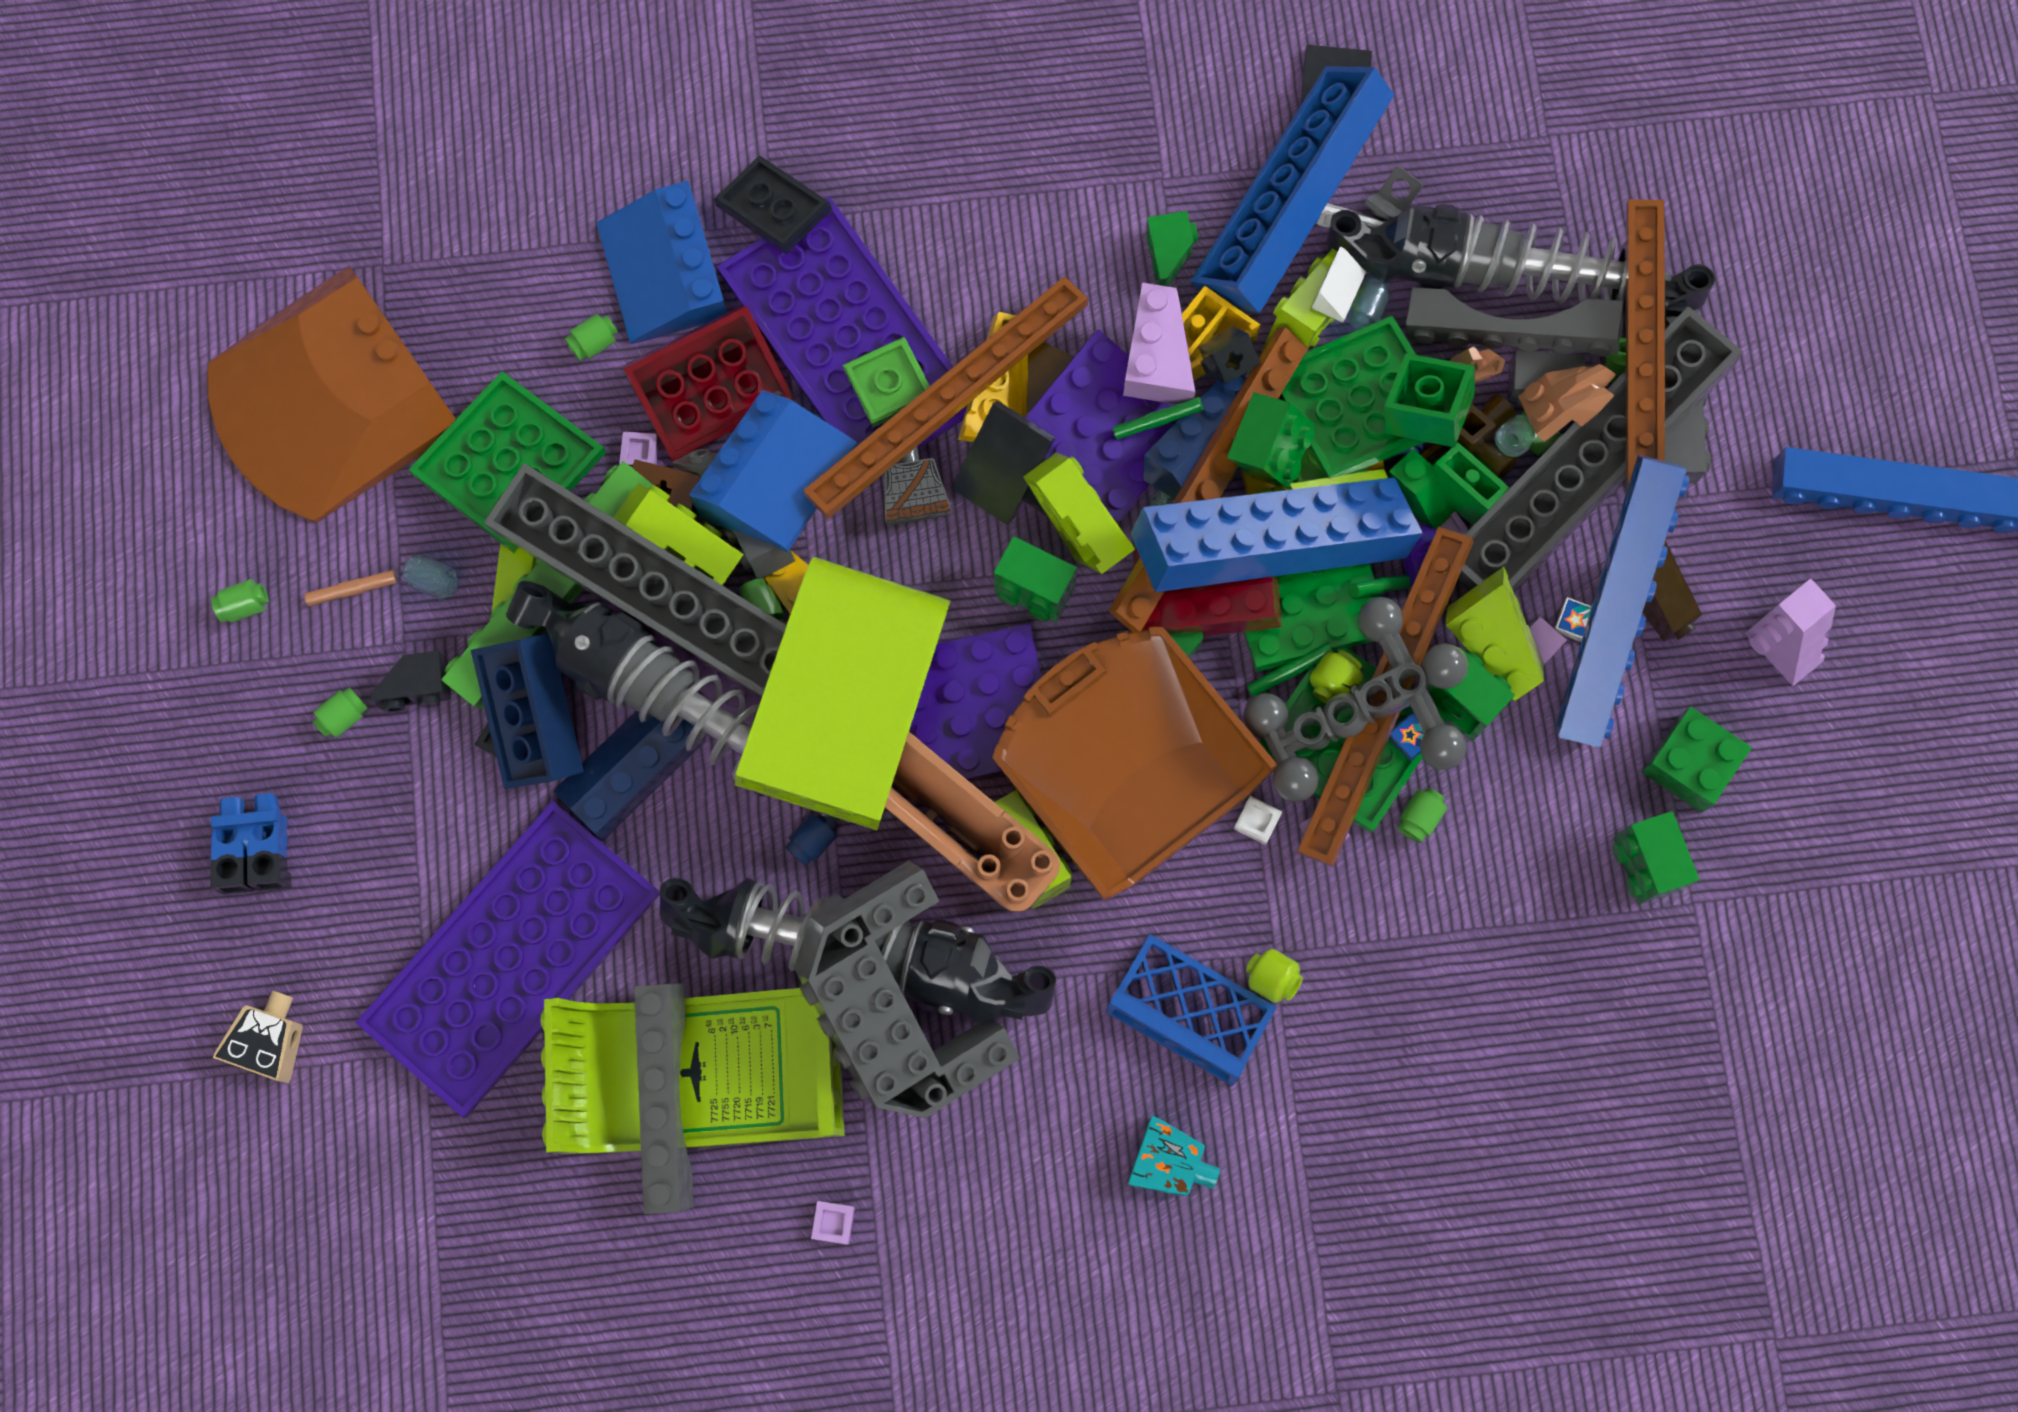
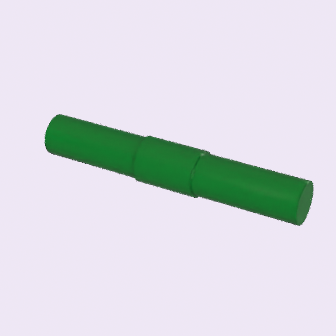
M1200 397L1113 426V431L1116 439L1119 440L1203 411L1204 408Z
M1405 574L1353 583L1349 586V594L1355 598L1411 588L1410 577Z
M1327 642L1306 655L1293 659L1278 667V669L1247 684V688L1252 697L1259 695L1318 664L1326 653L1334 652L1330 643Z

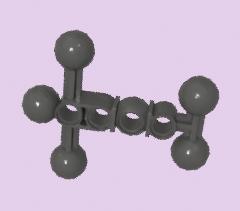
M1385 597L1369 599L1362 605L1358 613V627L1364 637L1380 643L1392 670L1368 681L1360 691L1356 688L1353 690L1354 693L1344 692L1334 695L1327 701L1324 709L1320 706L1317 707L1316 713L1307 712L1300 715L1294 723V729L1288 732L1284 730L1288 720L1287 706L1278 696L1268 693L1255 695L1245 706L1243 712L1245 726L1253 735L1265 739L1277 764L1273 775V784L1279 796L1287 801L1299 802L1308 799L1317 788L1319 779L1317 769L1309 760L1297 757L1296 751L1304 747L1311 750H1320L1325 748L1331 739L1336 742L1339 740L1338 737L1349 738L1356 736L1365 728L1368 721L1373 724L1375 723L1374 718L1389 717L1411 706L1424 732L1420 743V752L1423 760L1434 769L1448 770L1455 768L1466 755L1467 742L1465 736L1458 728L1444 724L1429 691L1430 685L1440 689H1449L1456 687L1464 680L1469 665L1464 652L1453 644L1443 643L1433 646L1426 652L1421 667L1414 664L1399 633L1404 618L1399 605ZM1418 675L1420 677V684L1416 689L1410 691L1403 689V682L1408 676ZM1379 691L1386 692L1387 700L1383 705L1379 707H1372L1370 705V699L1374 693ZM1343 708H1353L1354 715L1352 719L1347 723H1339L1337 719L1339 712ZM1314 723L1320 724V734L1314 739H1306L1305 731L1307 727Z

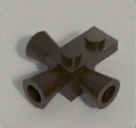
M1498 394L1492 395L1481 410L1471 403L1457 443L1461 444L1500 480L1508 475L1518 460L1516 456L1491 443L1495 431L1515 422L1516 413L1511 403ZM1433 444L1421 456L1434 466L1452 447Z

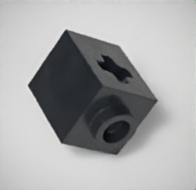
M1231 326L1198 347L1203 358L1200 364L1205 374L1209 378H1215L1226 385L1260 364L1249 334L1234 326Z

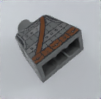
M915 447L899 461V464H895L885 472V520L887 526L951 516V506L934 458L919 460L918 449Z

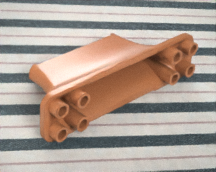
M910 732L908 733L892 785L914 803L917 800L921 802L929 811L924 815L892 787L885 808L1005 909L1015 913L1024 912L1029 909L1059 873L1060 861L1056 853ZM938 817L950 827L949 832L976 854L979 851L984 856L980 860L975 858L934 823L936 818Z

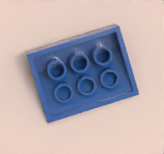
M688 180L655 189L596 222L631 345L700 326L727 313Z
M762 390L689 496L700 519L730 531H738L788 552L817 509L805 497L803 490L857 447L858 443L794 401Z

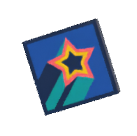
M1414 712L1393 728L1388 739L1409 763L1421 754L1420 743L1424 735Z

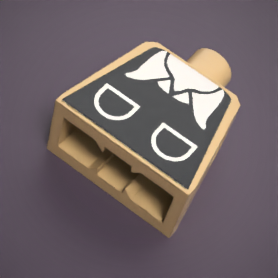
M272 990L264 1011L245 1005L215 1051L213 1058L276 1081L289 1083L303 1029L302 1024L285 1019L293 997Z

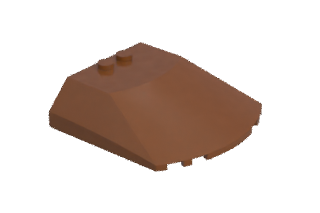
M350 266L294 301L208 362L207 390L210 411L217 433L231 460L247 480L267 498L284 510H289L315 523H318L424 454L456 420Z
M1150 627L1149 630H1142L1141 632L1128 633V631L1118 633L1116 637L1099 643H1091L1056 664L1027 691L1023 701L1016 708L1013 715H1010L992 757L1104 902L1135 886L1247 799L1277 767L1272 757L1164 627Z

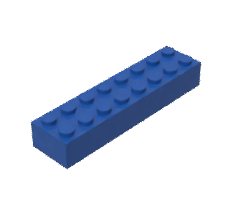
M1325 66L1190 281L1199 292L1206 286L1240 311L1261 312L1395 95L1375 67Z
M1395 477L1143 507L1131 532L1155 592L1405 559L1422 535V531Z

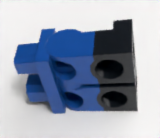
M266 793L254 796L255 812L244 813V800L240 797L220 799L219 816L211 817V827L213 828L211 837V889L226 895L254 892L255 889L264 891L292 888L291 873L288 872L287 817L280 813L278 797L274 794Z

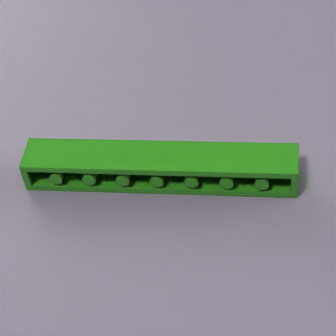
M622 461L619 466H613L607 472L603 479L604 484L596 494L591 493L584 501L613 518L637 483L648 489L652 483ZM536 559L537 565L529 575L524 574L513 587L515 591L520 581H531L545 586L569 603H572L584 589ZM514 593L506 602L502 601L494 608L490 615L492 618L484 629H478L468 641L469 647L461 657L456 656L449 662L445 669L446 675L441 679L472 706L481 710L485 708L471 650L547 633L545 626L527 629L519 627L507 619L506 612Z

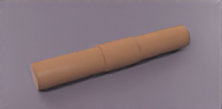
M390 570L304 593L307 605L313 606L396 584L398 579L395 571Z

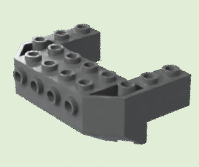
M907 861L845 899L836 893L830 896L809 917L794 969L802 982L799 988L810 1006H815L819 1017L816 1018L819 1026L828 1038H832L837 1047L834 1049V1053L844 1069H849L853 1080L850 1082L858 1097L862 1101L867 1098L874 1106L880 1109L927 1118L1011 1065L1020 1057L1005 1028L994 1020L980 1022L935 1051H932L875 942L876 939L939 902L924 870L914 863Z

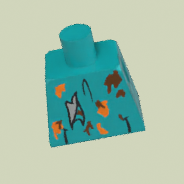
M1151 1116L1127 1185L1188 1196L1193 1182L1213 1190L1221 1168L1200 1161L1205 1149L1204 1144L1161 1119Z

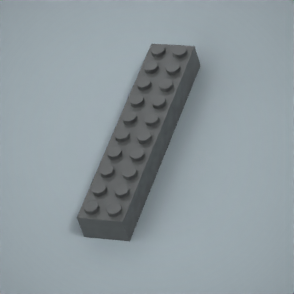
M1689 306L1665 329V438L1736 366L1743 352ZM1626 370L1607 389L1615 395L1607 405L1582 427L1574 422L1465 534L1472 537L1474 541L1458 577V581L1471 591L1502 567H1505L1509 583L1513 592H1515L1626 479Z
M523 463L485 520V525L497 535L621 612H626L638 619L648 629L762 699L787 625Z

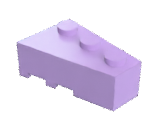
M1142 283L1123 396L1171 404H1180L1194 399L1195 387L1177 288Z
M1810 578L1745 634L1749 638L1752 648L1757 653L1765 655L1785 679L1794 686L1824 661L1825 655L1821 652L1828 644L1829 639L1825 637V634L1831 629L1836 605Z

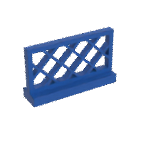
M1149 934L1118 990L1111 999L1105 1013L1233 1086L1243 1072L1249 1057L1277 1007ZM1150 947L1165 954L1167 967L1149 970L1145 956ZM1173 959L1179 962V964L1174 965ZM1142 965L1144 972L1136 974L1138 968ZM1185 968L1195 971L1200 985L1181 989L1176 971ZM1170 972L1175 991L1157 995L1152 976ZM1146 978L1151 997L1138 1000L1125 991L1130 982ZM1205 978L1209 979L1212 982L1206 983ZM1221 986L1228 990L1231 1003L1213 1008L1208 989ZM1202 991L1207 1009L1188 1013L1183 995ZM1236 996L1240 997L1243 1000L1238 1001ZM1177 997L1183 1015L1169 1018L1162 1014L1159 1001ZM1153 1003L1154 1008L1148 1006L1147 1004ZM1252 1004L1265 1012L1260 1023L1245 1026L1240 1007ZM1234 1009L1239 1028L1221 1032L1215 1013ZM1209 1015L1215 1034L1202 1037L1194 1032L1191 1019ZM1185 1021L1186 1027L1178 1022ZM1255 1030L1251 1039H1249L1247 1032ZM1237 1034L1242 1035L1245 1050L1240 1058L1226 1051L1223 1038ZM1217 1040L1218 1046L1210 1041Z

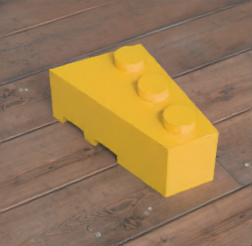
M1206 286L1202 288L1182 313L1193 381L1205 374L1200 364L1203 358L1199 351V346L1231 326L1248 333L1252 343L1257 340L1260 329L1258 322Z

